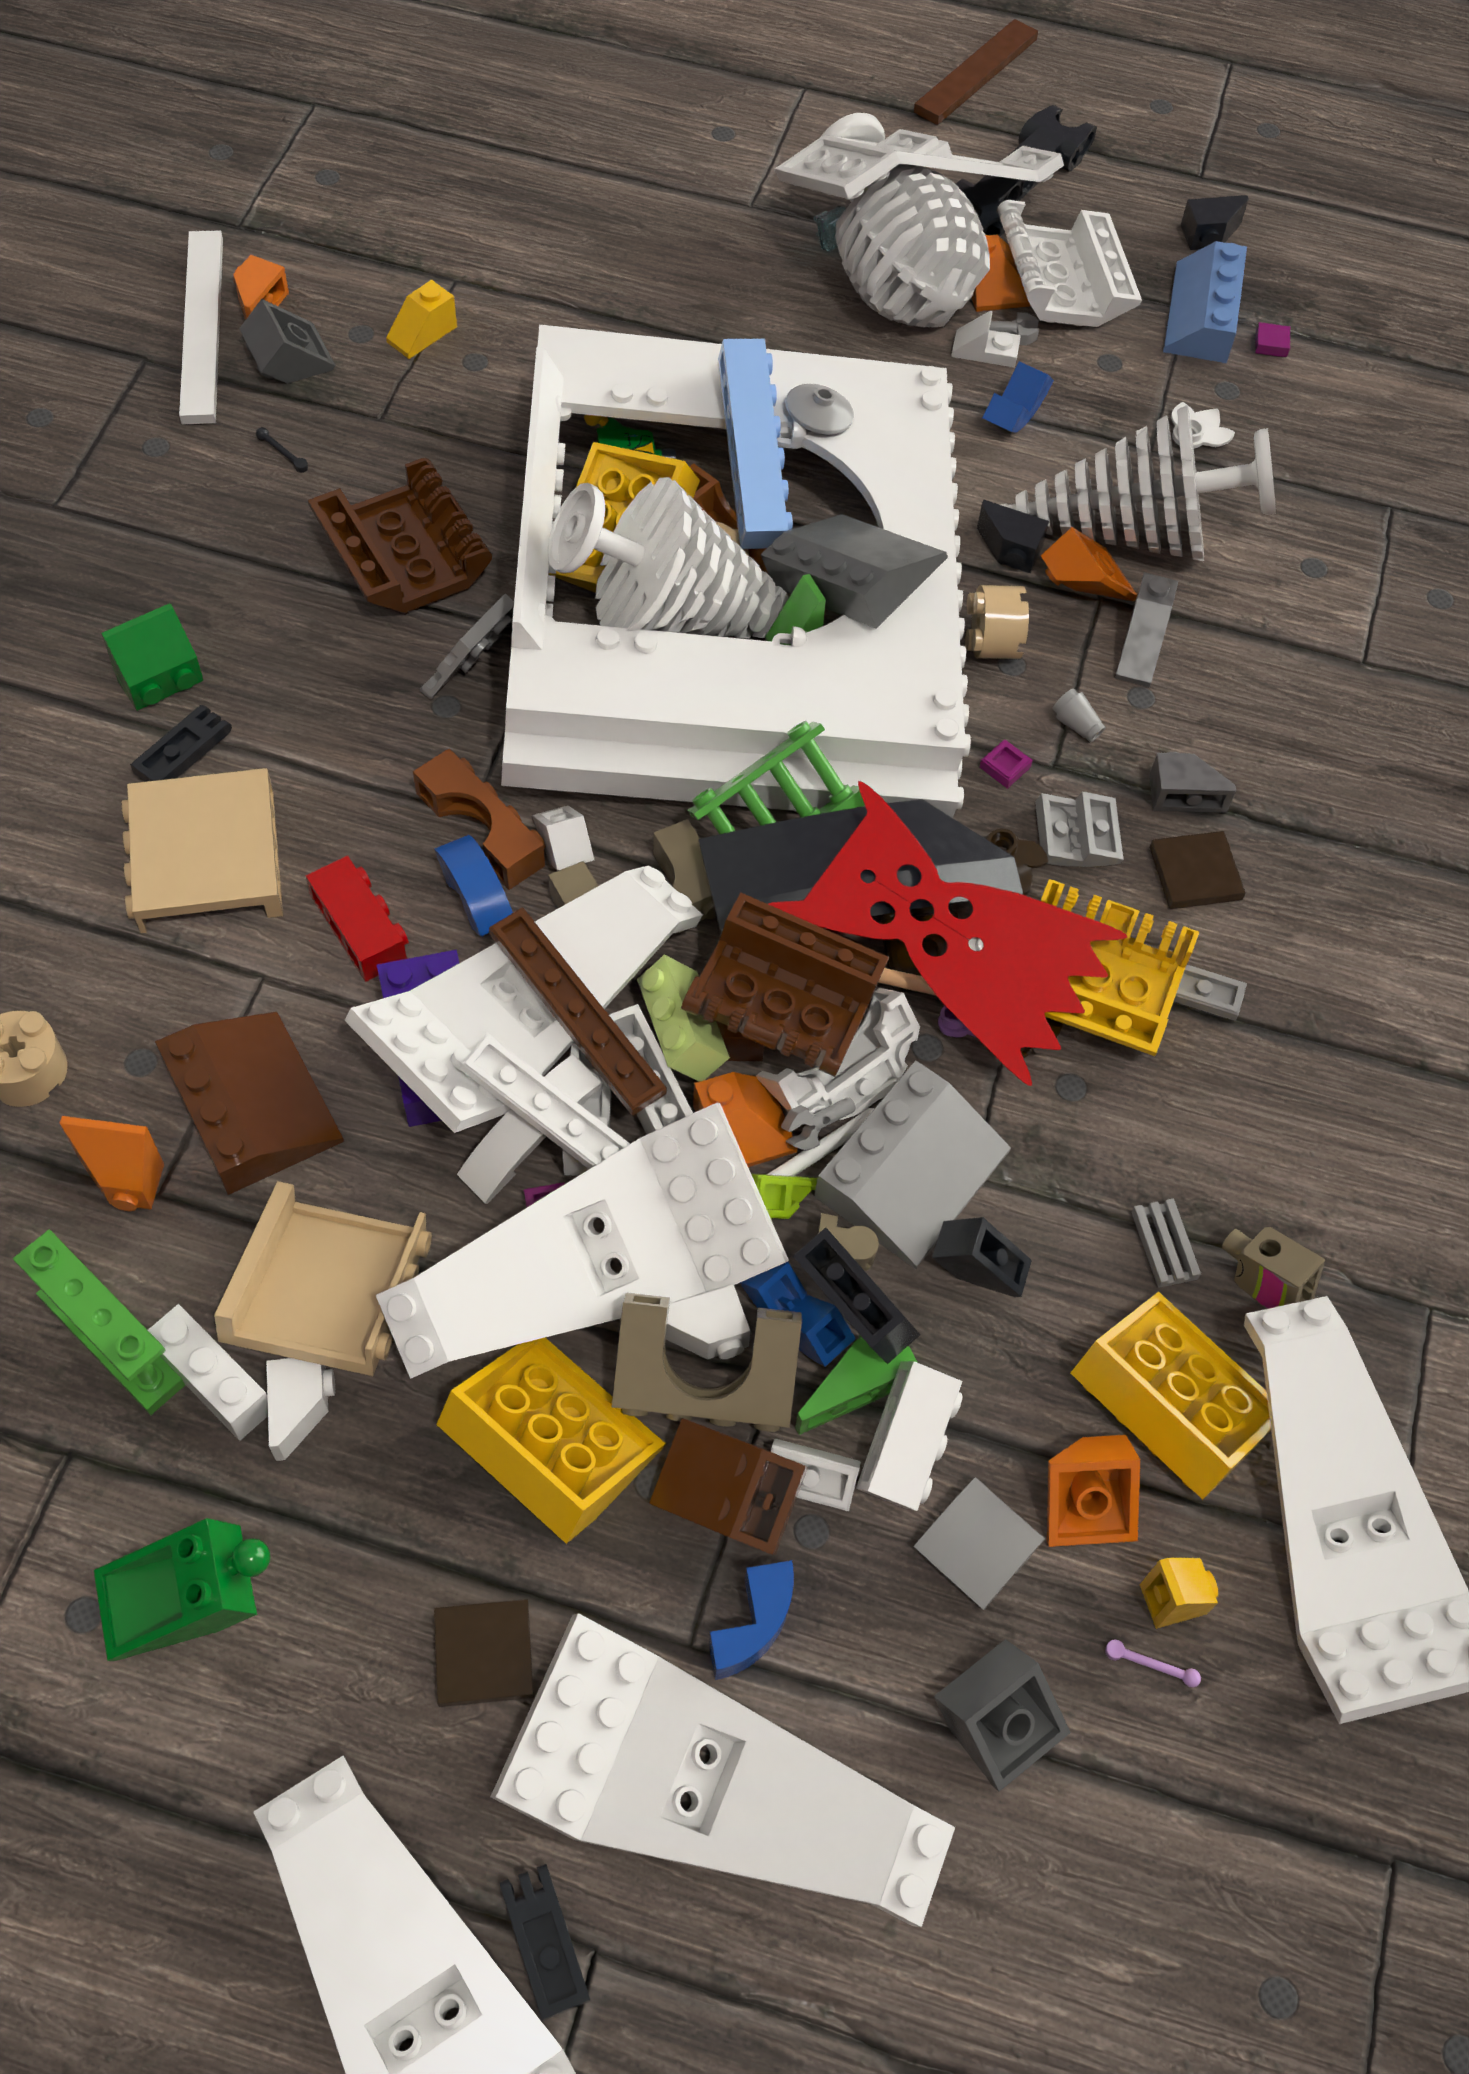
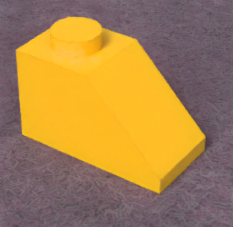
M433 280L407 295L386 337L387 343L410 359L457 328L454 296Z
M1201 1558L1161 1559L1139 1584L1156 1629L1207 1615L1218 1604L1216 1599L1218 1597L1216 1580L1209 1570L1205 1571Z

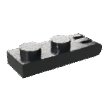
M200 705L130 764L132 771L145 782L178 778L231 732L232 725L226 720L221 721V717L214 712L211 713V710L205 705Z
M547 1864L537 1867V1875L543 1887L535 1891L533 1890L528 1871L518 1875L524 1895L515 1898L514 1888L509 1879L499 1882L542 2021L591 2001Z

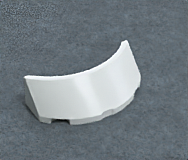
M879 988L874 992L866 1017L856 1032L836 1077L820 1071V1067L817 1066L800 1073H795L794 1070L786 1068L778 1075L761 1071L756 1077L788 1112L802 1105L808 1108L811 1114H815L845 1098H851L855 1103V1111L839 1120L853 1117L869 1109V1106L879 1099L884 1098L902 1077L908 1066L904 1060L908 1054L911 1042L918 1040L920 1026L904 993Z

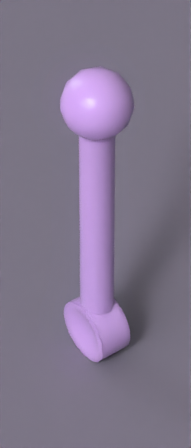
M1111 1640L1105 1647V1653L1111 1660L1116 1661L1120 1658H1125L1182 1679L1188 1687H1197L1201 1682V1675L1197 1670L1191 1668L1182 1670L1127 1650L1119 1640Z

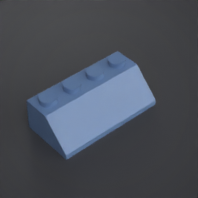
M1215 241L1177 261L1163 352L1227 363L1237 331L1247 252L1246 246Z

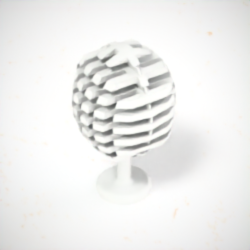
M868 113L847 115L833 123L822 134V136L830 135L880 143L885 140V132L876 117ZM899 164L889 171L890 174L885 179L871 183L864 188V192L859 197L850 200L851 203L836 222L835 239L839 254L857 293L859 292L862 300L871 309L878 312V314L891 321L894 320L909 326L944 327L958 309L963 308L973 296L976 286L990 270V253L987 239L972 203L954 182L926 167Z

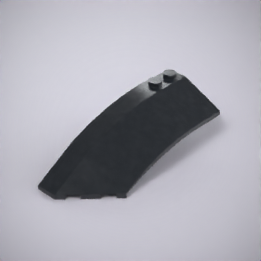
M923 799L887 803L929 855L942 881L947 883L964 882L986 885L1023 895L1015 858ZM866 807L810 815L698 839L720 937L725 921L740 893L766 904L804 900L867 815ZM903 865L897 871L898 880L905 886H916L922 879L920 870L913 865ZM871 870L861 872L860 876L864 882L872 883L875 881V874ZM955 897L949 902L948 909L949 911L971 907L972 904L966 898ZM924 899L913 901L909 907L911 916L934 913L932 904ZM877 902L872 905L870 914L876 922L893 920L895 910L889 903Z

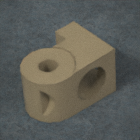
M821 1213L818 1234L826 1227L865 1271H868L875 1262L879 1247L875 1232L865 1226H853L849 1229L837 1227L838 1216Z

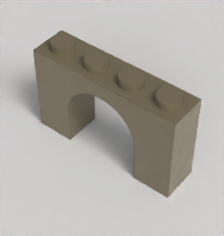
M686 819L653 833V855L672 887L686 895L691 900L692 905L703 914L700 921L706 918L714 919L716 918L698 841L700 838L689 820ZM584 861L548 875L550 897L557 909L598 887Z
M626 1293L622 1306L612 1400L613 1408H622V1413L630 1416H646L648 1412L665 1413L666 1418L674 1421H681L682 1418L690 1421L692 1417L709 1418L710 1423L725 1427L734 1426L736 1422L752 1423L754 1428L768 1432L779 1431L780 1427L790 1428L802 1325L801 1312L758 1308L753 1353L748 1367L732 1383L723 1387L709 1389L693 1386L681 1379L668 1361L665 1341L670 1297Z

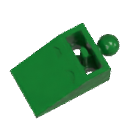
M206 1518L95 1569L94 1577L107 1661L114 1662L216 1633L257 1615L250 1577L262 1574L269 1566L271 1555L268 1546L263 1541L255 1538L243 1540L240 1525Z

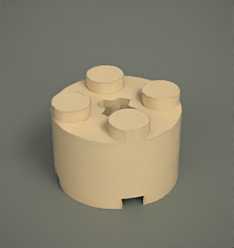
M979 585L975 593L968 594L967 613L972 614V629H967L965 647L967 651H973L976 658L1021 659L1024 652H1017L1019 643L1026 644L1029 623L1028 602L1021 601L1020 594L1026 593L1024 586Z
M10 1011L0 1014V1099L3 1103L15 1107L31 1106L40 1103L50 1096L48 1092L57 1084L60 1086L64 1081L67 1073L66 1055L52 1027L40 1013L36 1011Z

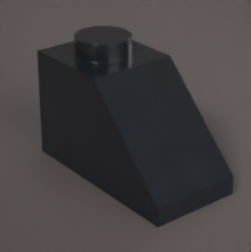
M1248 196L1188 199L1181 228L1190 250H1200L1215 241L1225 243L1242 223L1249 200Z
M983 500L977 530L998 563L1031 574L1044 545L1049 521Z
M984 1217L943 1221L932 1256L936 1262L955 1278L1012 1297H1022L1032 1262L1025 1253Z

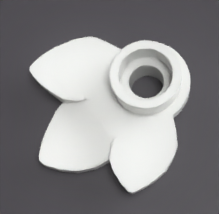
M1184 402L1178 404L1171 414V419L1175 425L1172 437L1179 446L1177 410L1187 405ZM1188 406L1194 449L1202 445L1220 447L1228 444L1233 439L1235 434L1233 430L1219 427L1220 414L1218 409L1194 413L1192 408Z

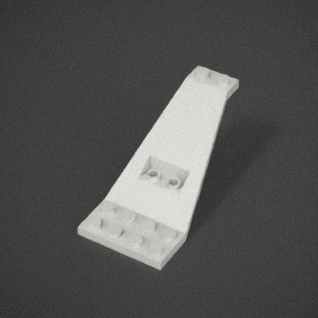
M899 129L880 143L823 135L776 167L775 172L781 182L851 200L859 197L864 192V188L871 183L885 179L890 174L889 171L899 164L1041 183L1052 178L1053 173L1063 167L1064 163L1061 153L1027 146L1020 147L1000 162L952 155L947 141L938 140L936 136Z
M648 865L619 874L538 919L535 923L605 1009L673 933L696 927L703 914L692 905L691 900L686 895L674 889L665 880L664 875L660 871ZM497 943L411 991L352 1007L345 1018L347 1024L454 1133L502 1116L511 1109L459 1069L460 1065L486 1033L490 1034L542 1076L551 1069L574 1043Z
M715 1103L637 1139L421 1274L377 1294L376 1298L411 1379L453 1360L620 1319L626 1293L670 1297V1303L729 1285L738 1284L786 1263L789 1259L720 1103ZM597 1217L602 1219L605 1225L602 1233H598L593 1227V1222ZM612 1258L620 1260L622 1264L620 1273H615L611 1269L610 1262Z
M1328 1296L1246 1313L1244 1327L1263 1359L1297 1643L1338 1723L1342 1724L1469 1692V1590L1347 1326ZM1377 1530H1382L1385 1533H1379ZM1334 1540H1340L1344 1543H1337Z
M579 1613L572 1615L491 1794V1798L576 1841L871 1904L916 1927H922L955 1830L954 1826L907 1802L663 1658ZM704 1745L710 1751V1759L706 1764L701 1761L699 1756L700 1749ZM685 1792L691 1797V1806L687 1811L680 1804L681 1796Z
M344 1756L336 1759L254 1811V1815L272 1851L346 2074H576L558 2042L366 1798ZM459 2008L456 2017L451 2020H444L449 2010ZM409 2038L414 2039L413 2044L408 2050L399 2051L402 2042Z

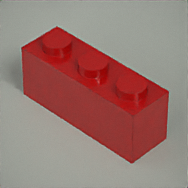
M347 855L305 875L312 900L365 982L379 976L377 964L407 959L405 945L409 944L407 935L399 923L392 924L388 918L390 911L383 897L380 894L374 896L369 889L372 885L362 866L356 868Z

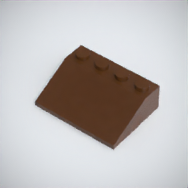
M278 1012L194 1024L155 1041L165 1067L228 1195L344 1142L333 1117Z

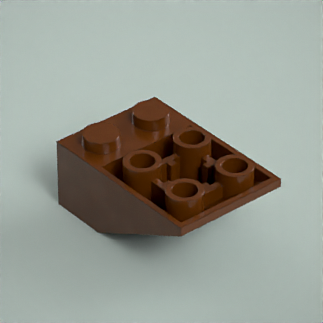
M682 1418L649 1504L729 1538L775 1555L808 1467Z

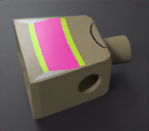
M1265 1227L1253 1240L1237 1228L1227 1236L1223 1242L1222 1249L1238 1260L1234 1280L1242 1290L1263 1308L1269 1309L1314 1299L1325 1264L1324 1258L1271 1227Z

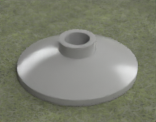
M819 384L798 385L790 390L786 398V409L795 422L810 431L832 435L846 431L852 424L854 412L851 404L844 396L829 387Z

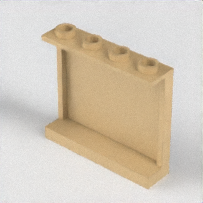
M267 768L127 784L128 800H122V812L125 823H129V831L123 832V843L126 854H130V863L124 864V873L127 886H131L132 895L125 896V904L128 918H135L140 933H147L146 919L256 905H264L267 918L283 916L274 794Z
M277 1181L215 1312L218 1342L373 1376L379 1360L387 1359L392 1344V1334H390L391 1331L376 1295L419 1274V1265L417 1263L420 1257L428 1255L432 1240V1233L426 1231V1213H419L414 1227L404 1226L295 1202L294 1185Z

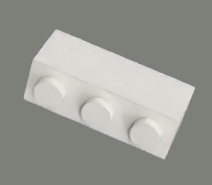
M179 1304L148 1329L166 1350L160 1357L181 1377L185 1385L239 1441L268 1416L266 1392Z
M901 1361L856 1489L915 1511L918 1510L920 1503L924 1504L932 1488V1478H929L935 1460H940L946 1449L947 1436L944 1433L950 1418L955 1417L962 1402V1393L959 1392L962 1384L961 1380L914 1361Z

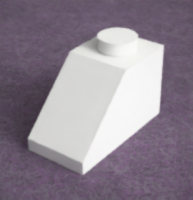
M564 806L532 815L536 829L545 842V852L550 865L556 870L567 868L581 861L586 863L594 860L582 814L570 806Z
M734 1284L669 1304L666 1340L706 1359L717 1356L720 1359H729L739 1355L744 1351V1348L749 1347L751 1331Z
M293 1358L266 1361L269 1448L276 1461L285 1460L328 1413V1396H335L333 1369H326L325 1365Z

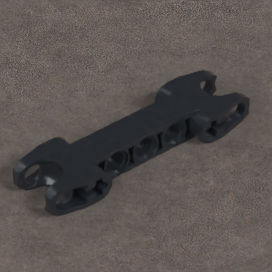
M1051 105L1028 119L1020 132L1019 146L1010 154L1022 146L1061 153L1064 163L1063 168L1072 171L1082 162L1083 157L1092 145L1097 126L1088 122L1078 127L1061 125L1060 115L1063 109L1056 105ZM985 175L975 185L965 179H961L956 183L972 203L983 227L984 234L998 235L999 237L1005 233L997 211L1000 203L1006 200L1020 201L1038 184L1036 181Z

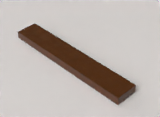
M1016 19L1011 21L914 104V113L936 125L940 124L1037 40L1038 30Z
M523 907L489 927V933L632 1116L667 1094V1087Z

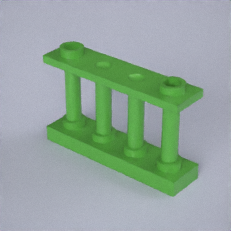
M803 721L787 732L790 738L717 790L713 791L712 788H708L692 800L695 805L687 811L691 817L697 820L707 815L719 834L736 831L719 805L738 792L760 826L775 823V819L751 785V782L768 770H770L800 817L863 807L865 804L859 787L855 785L849 787L848 784L843 785L813 739L825 731L823 725L817 722L808 724L807 721ZM799 748L803 750L831 793L829 796L831 801L820 809L811 806L782 762V760Z
M50 1229L13 1258L14 1262L40 1288L36 1292L39 1299L150 1416L185 1386L181 1377L160 1357L166 1351L162 1344Z

